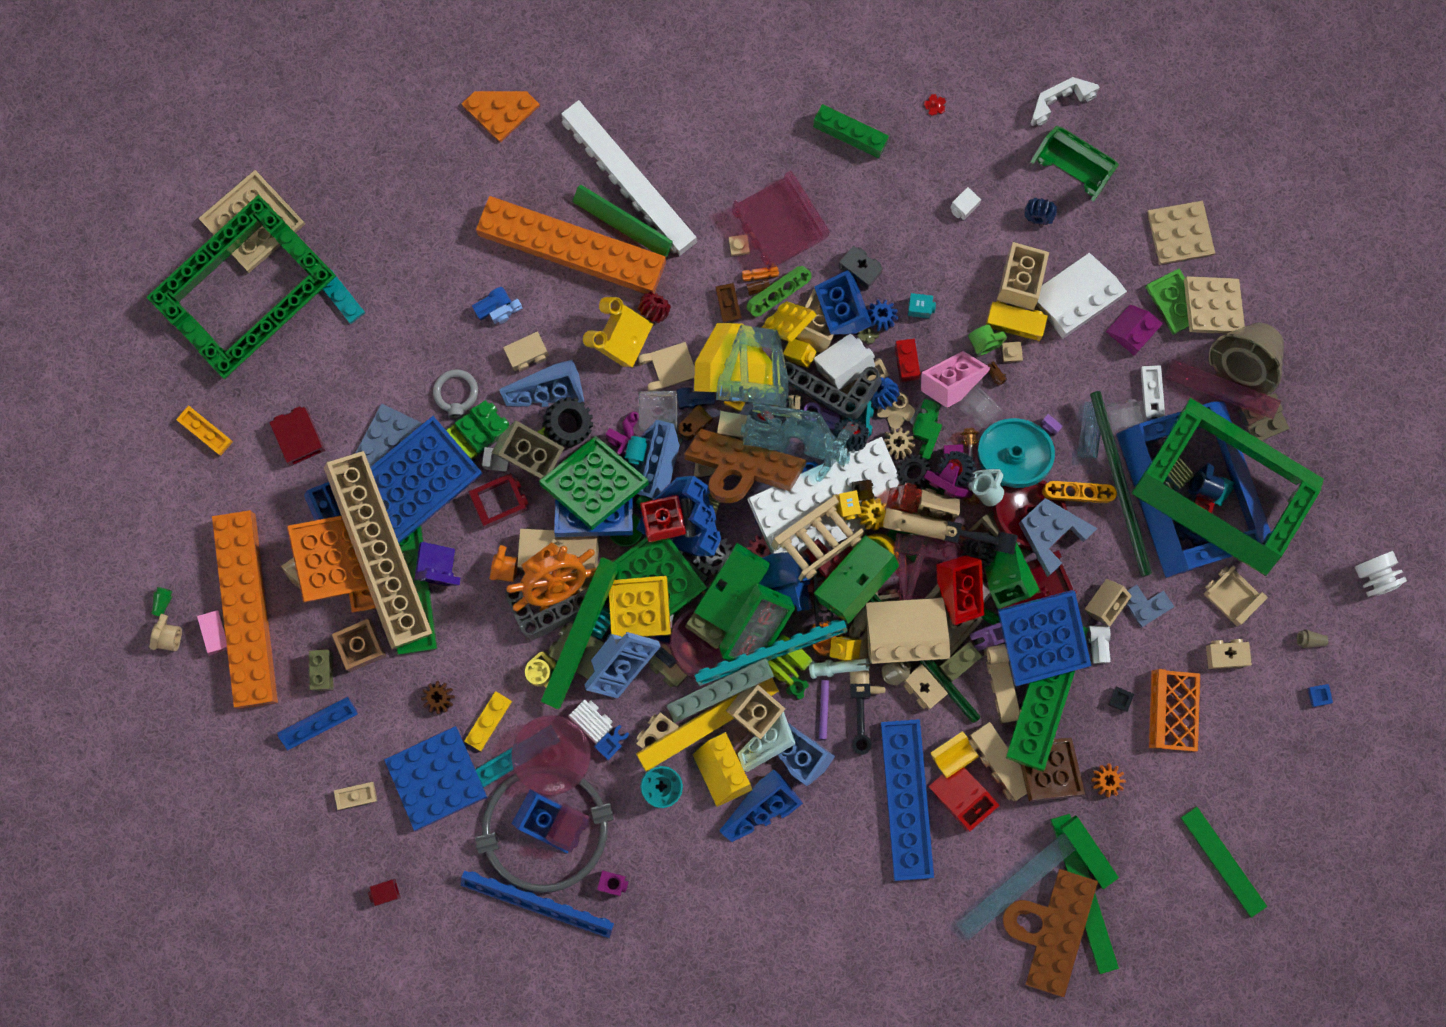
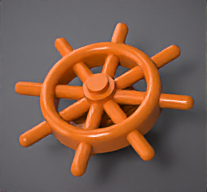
M551 542L521 564L525 572L521 583L508 585L506 588L508 593L521 591L524 596L513 605V610L519 611L530 603L534 606H541V612L549 608L550 605L562 602L570 596L579 593L578 590L583 585L585 578L594 576L597 569L586 570L583 565L584 562L594 556L595 551L589 549L578 557L573 554H567L568 549L566 546L558 547Z

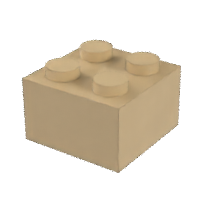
M756 685L741 692L727 708L726 712L753 735L762 739L784 712L785 708L759 685Z

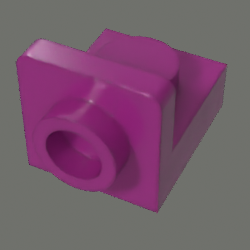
M609 428L606 433L608 443L615 447L620 445L617 454L622 457L623 454H626L628 440L630 439Z

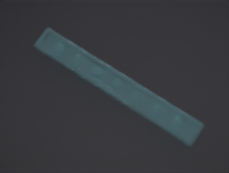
M1062 833L956 923V926L968 940L1075 850L1066 835Z

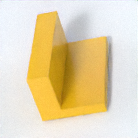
M963 731L931 752L935 764L946 778L979 757Z

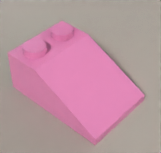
M962 351L923 371L921 374V391L948 408L961 401L987 374L990 367Z

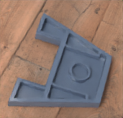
M1046 498L1018 523L1047 577L1062 564L1049 548L1064 533L1071 529L1084 542L1098 529Z

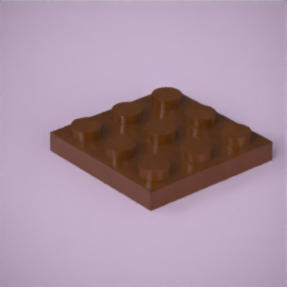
M1072 737L1054 739L1043 772L1021 764L1029 802L1085 795Z

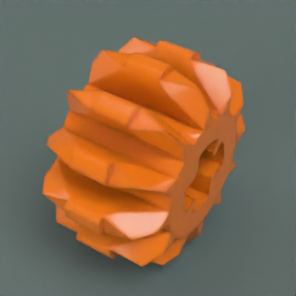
M1107 764L1105 769L1103 765H1100L1101 773L1094 770L1093 773L1098 778H1091V781L1098 782V784L1093 786V789L1101 788L1098 791L1099 795L1105 792L1106 797H1110L1112 792L1114 796H1117L1118 792L1116 789L1123 791L1124 788L1119 784L1126 783V780H1120L1119 777L1123 776L1124 773H1117L1118 766L1112 769L1111 764ZM1111 776L1113 783L1106 785L1107 781L1104 778Z

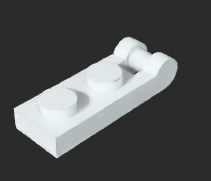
M1142 366L1140 369L1144 419L1165 416L1161 366ZM1157 404V410H1151V405Z

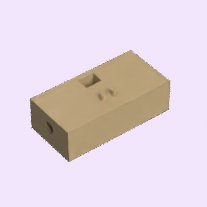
M520 529L517 567L520 571H524L521 564L552 542L558 547L566 546L568 549L567 554H573L578 557L587 550L593 549L595 551L594 556L584 562L583 565L586 570L597 568L600 537H555L554 530Z

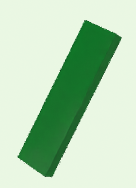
M1076 815L1060 826L1103 890L1119 878Z

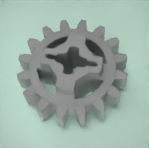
M727 538L720 541L716 550V555L718 556H713V558L705 556V564L701 561L700 556L692 555V557L697 558L693 563H699L697 569L701 570L703 568L704 574L711 571L712 576H714L715 571L719 572L731 553L729 549L732 548V545H726ZM720 545L724 548L726 555L720 552ZM722 562L720 565L712 567L713 563Z

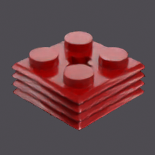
M678 495L640 504L649 542L686 534Z

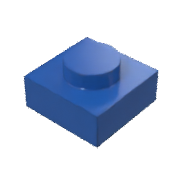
M1329 684L1307 688L1312 707L1333 703Z

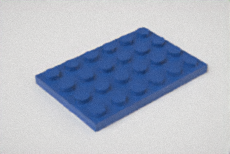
M434 416L429 418L370 467L399 544L483 474Z

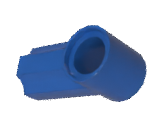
M498 287L491 291L488 297L475 303L472 307L481 321L488 317L489 313L505 304L509 305L512 301L505 289Z

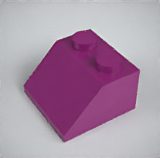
M1130 304L1107 329L1106 333L1135 356L1163 323L1149 311Z

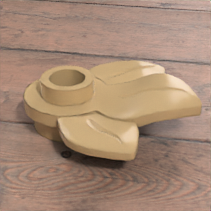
M903 393L896 397L897 400H902V405L898 406L896 402H893L892 407L888 406L886 410L881 408L877 412V416L880 418L888 417L890 427L895 430L902 426L904 420L910 422L915 413V409L909 404L908 397Z

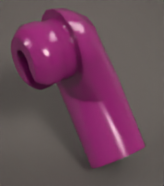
M637 412L628 413L622 422L624 433L630 440L631 436H635L633 428L639 420Z

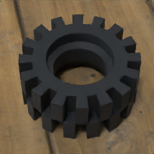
M911 455V459L907 456L905 457V462L901 460V466L897 465L898 471L896 472L899 475L897 478L901 485L907 491L911 490V492H915V489L920 492L921 487L926 489V483L929 484L930 481L924 478L927 470L932 471L928 461L924 457L921 458L920 455H917V458L915 455ZM914 468L921 469L919 477L915 479L908 478L910 470Z
M975 532V533H980V534L989 535L988 533ZM970 539L963 540L962 544H964V547H961V550H964V553H961L962 556L966 555L981 559L982 567L991 565L990 562L994 561L992 556H996L993 544Z

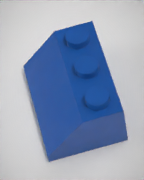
M848 270L814 286L831 334H856L872 326L857 281Z

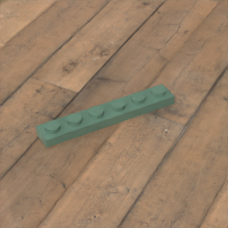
M763 659L668 704L667 707L673 722L676 723L771 679L774 675L767 659Z

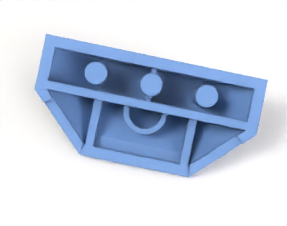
M655 420L653 425L641 435L642 438H646L647 444L644 462L640 461L639 465L633 464V467L647 478L649 482L637 494L654 499L671 481L680 446L674 424Z

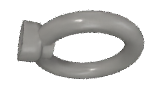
M458 369L449 370L436 380L433 388L434 400L441 409L448 412L449 418H462L464 411L470 408L477 399V382L466 371ZM461 377L469 383L471 392L469 398L464 403L447 404L442 399L441 387L448 379Z

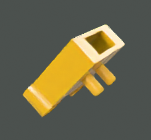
M604 297L600 300L599 309L602 313L611 314L603 332L593 330L585 332L583 343L586 347L595 348L621 366L633 368L653 324L625 306L620 298Z

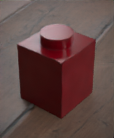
M396 879L370 886V891L368 892L370 902L374 903L375 906L401 898Z

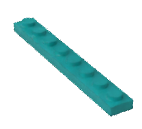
M834 620L828 623L829 626L823 628L820 626L810 630V633L804 635L802 633L796 634L791 637V640L785 642L784 640L777 641L772 644V647L766 649L765 647L754 650L753 654L739 655L735 658L736 660L720 662L715 668H703L695 675L696 681L701 686L729 676L760 660L767 659L769 661L846 633L848 631L845 621Z

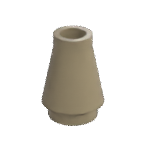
M1304 629L1297 634V644L1302 646V648L1326 647L1328 636Z

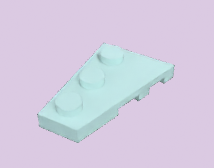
M784 712L762 739L753 737L740 750L738 756L744 771L748 772L795 745Z

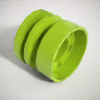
M782 634L775 642L780 640L785 642L790 639ZM802 649L769 660L768 664L776 679L791 686L794 681L788 675L790 674L797 679L799 675L794 670L795 667L804 671L810 665L812 659Z

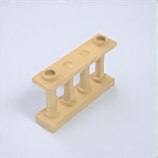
M835 496L775 537L771 544L775 551L781 547L786 549L803 570L798 577L800 581L804 578L810 579L817 573L816 570L848 546L854 547L862 540L860 537L864 531L860 529L854 534L836 512L839 500ZM825 515L830 516L848 539L839 544L822 524L821 518ZM810 526L815 527L833 550L824 555L808 536L806 529ZM796 536L802 539L818 559L809 566L791 544V540Z

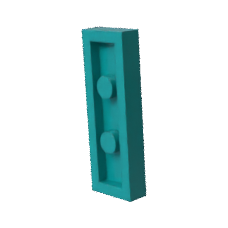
M337 276L323 288L350 324L365 314V311Z

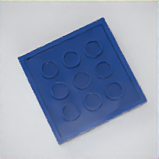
M633 497L593 530L555 499V537L633 535Z
M1074 590L998 610L1015 686L1091 666Z
M457 726L384 759L415 832L488 798Z

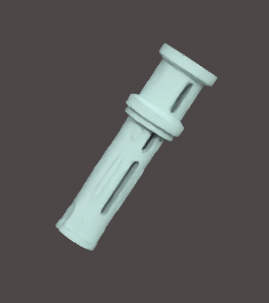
M868 658L839 662L826 660L821 663L812 661L809 665L811 678L816 679L817 676L827 675L832 677L835 673L869 671L870 666L864 665L869 664Z

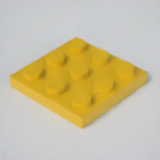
M667 576L614 580L609 591L611 634L621 637L626 632L643 637L671 635Z

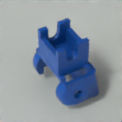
M780 552L762 557L770 565L759 584L791 597L793 605L797 607V611H803L805 607L806 610L813 609L807 585L810 584V580L813 578H804L802 580L804 582L800 583L798 577L803 570L788 552ZM803 557L809 566L812 565L807 557Z

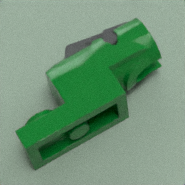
M924 399L911 418L910 424L913 427V437L927 443L922 444L919 454L922 455L921 458L924 457L929 461L942 428V424L937 423L941 406L934 401Z

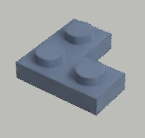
M1138 585L1127 590L1132 596L1126 603V606L1141 628L1174 607L1164 591L1147 600Z

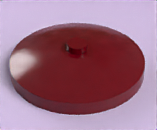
M1043 480L1033 486L1024 488L1003 486L1004 496L998 504L993 506L994 518L999 530L1004 533L1018 535L1017 544L1023 549L1032 550L1018 523L1045 499L1042 489L1047 482ZM1052 486L1048 489V491L1052 492V495L1057 492V490L1052 489ZM1049 500L1055 503L1056 505L1060 506L1061 508L1067 510L1064 501Z

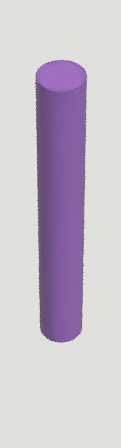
M821 680L819 739H827L829 680Z

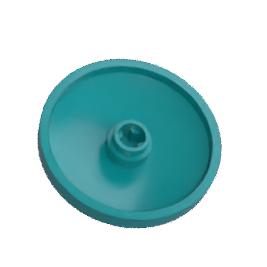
M1009 418L995 422L984 431L979 441L977 455L983 470H1001L1003 474L1001 485L1024 488L1041 482L1049 474L1055 459V448L1050 436L1039 425L1025 419Z

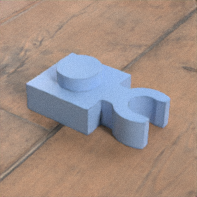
M516 299L509 305L505 304L489 314L495 324L498 322L502 324L509 319L512 313L518 312L523 308L519 300Z

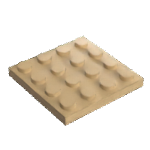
M256 170L199 217V220L215 235L259 194L295 233L305 225L304 221ZM261 226L232 255L250 273L281 245Z

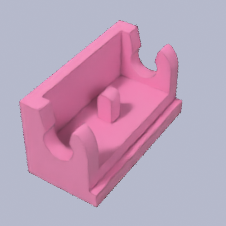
M219 611L197 616L208 656L226 651V636Z

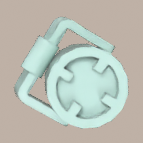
M987 469L975 471L973 473L975 477L971 478L972 481L969 483V489L973 491L984 505L994 506L998 504L1004 496V490L1000 485L1003 479L1001 470Z

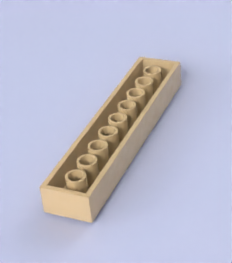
M362 451L327 462L324 466L325 473L391 649L428 637L432 634L431 628L365 452Z

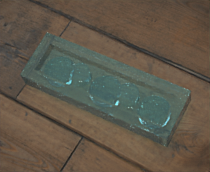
M1092 401L1085 402L1077 457L1083 459L1098 458L1101 433Z

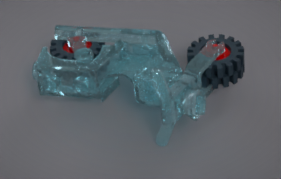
M753 403V408L749 415H747L746 424L741 426L740 435H744L743 445L762 447L769 450H781V453L789 445L791 437L801 440L805 445V455L824 460L823 467L815 476V480L820 482L835 462L841 467L849 464V451L864 449L867 444L869 429L866 428L865 424L861 425L862 422L860 421L856 423L853 419L852 421L846 419L845 421L840 420V422L835 424L834 433L832 434L820 413Z

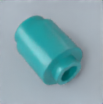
M631 436V440H628L625 454L628 463L639 465L640 461L644 462L647 448L646 438Z

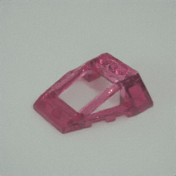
M897 533L894 555L899 564L898 569H896V575L899 577L900 589L898 590L899 599L915 600L925 598L913 595L924 557L946 562L962 557L961 553H964V550H961V547L963 546L922 535ZM906 555H917L907 586Z

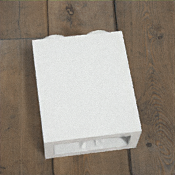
M851 334L814 358L817 370L838 390L843 389L859 378L865 368L875 367L873 360L875 356L871 349H866L859 338L856 339Z

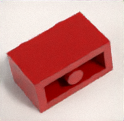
M915 338L896 341L894 348L900 382L919 380L921 373Z

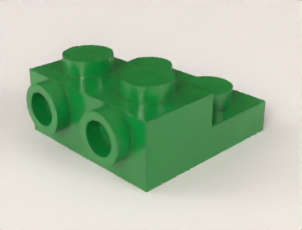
M485 400L472 408L469 414L455 422L454 427L474 451L479 454L484 451L485 447H490L498 441L500 435L509 427V422L505 417L500 418L497 414V408L493 403L489 404Z

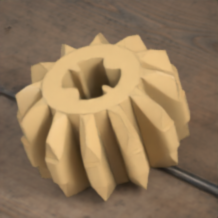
M899 427L898 432L892 428L891 434L885 433L887 439H883L887 450H890V456L895 454V460L898 459L899 454L902 459H905L906 454L911 455L912 451L909 448H914L915 444L911 443L914 437H907L909 434L908 430L902 433V427ZM897 440H901L900 443H903L900 447L894 444Z

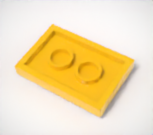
M786 301L777 308V311L772 316L766 319L761 329L769 335L792 342L817 314L812 309Z

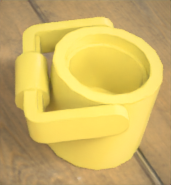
M540 652L527 663L525 676L532 685L547 687L552 676L551 669L554 670L557 663L546 652ZM542 656L545 659V661L540 660L538 658Z

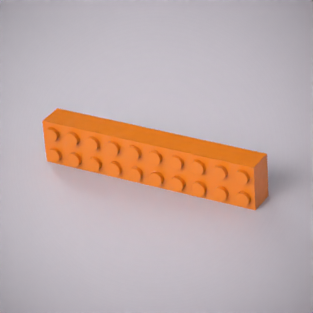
M489 196L476 228L478 236L644 294L649 292L655 294L666 265V256Z
M249 510L212 516L234 708L243 709L278 703L256 515Z

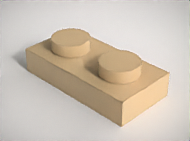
M374 782L334 790L337 810L377 802Z

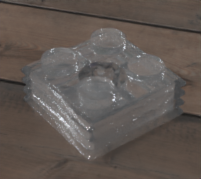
M676 391L639 392L640 431H646L653 425L655 420L673 423L675 430H677ZM657 407H659L660 410L663 411L660 413V415H656V413L653 412L656 411Z

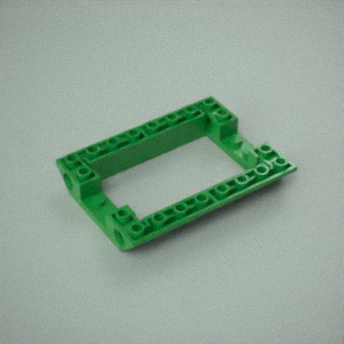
M258 194L146 298L193 344L200 355L225 380L325 288L336 275ZM263 226L309 275L232 347L225 351L180 304V301Z
M1189 398L1171 427V432L1155 458L1149 463L1131 494L1254 570L1267 576L1284 554L1319 495L1324 479L1212 410ZM1198 426L1293 484H1299L1287 500L1289 504L1273 531L1267 534L1262 544L1163 484Z

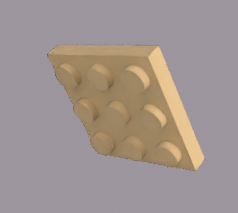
M1203 201L1148 210L1147 214L1159 265L1215 255Z
M1189 276L1184 279L1190 332L1228 334L1245 327L1239 279Z

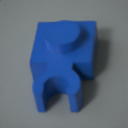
M621 725L615 728L613 736L607 733L594 746L607 760L622 747L618 742L625 740L629 735L628 732L624 736L618 734L619 729L622 727Z

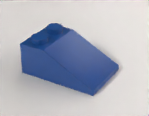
M530 788L511 824L518 830L568 854L586 818Z

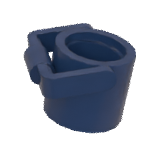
M1207 463L1190 480L1188 492L1191 495L1215 502L1223 493L1224 480L1214 476V466Z

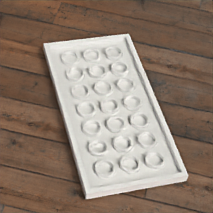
M882 437L868 442L862 450L855 451L853 449V451L844 453L801 473L791 491L773 486L747 498L771 554L787 552L782 547L775 551L771 546L775 537L832 498V495L852 491L851 482L871 480L873 483L874 500L880 498L881 503H887L884 508L885 510L889 508L905 511L910 505V500L897 478L899 475L896 474L897 470ZM855 514V519L844 521L854 534L860 529L865 530V524H859L862 519L857 518V514ZM825 515L821 518L822 524L837 542L847 538L830 516ZM810 526L806 529V533L813 542L819 539L826 548L830 546L815 527ZM796 536L791 540V544L802 557H806L803 551L808 547L801 538Z

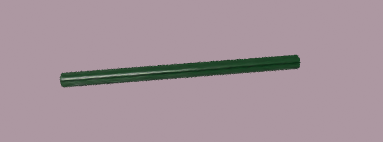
M1096 391L1090 394L1140 575L1142 577L1152 574L1146 549L1103 397L1100 391Z
M874 594L868 602L882 601L876 594ZM919 661L944 688L949 697L972 723L977 722L980 719V715L934 661Z

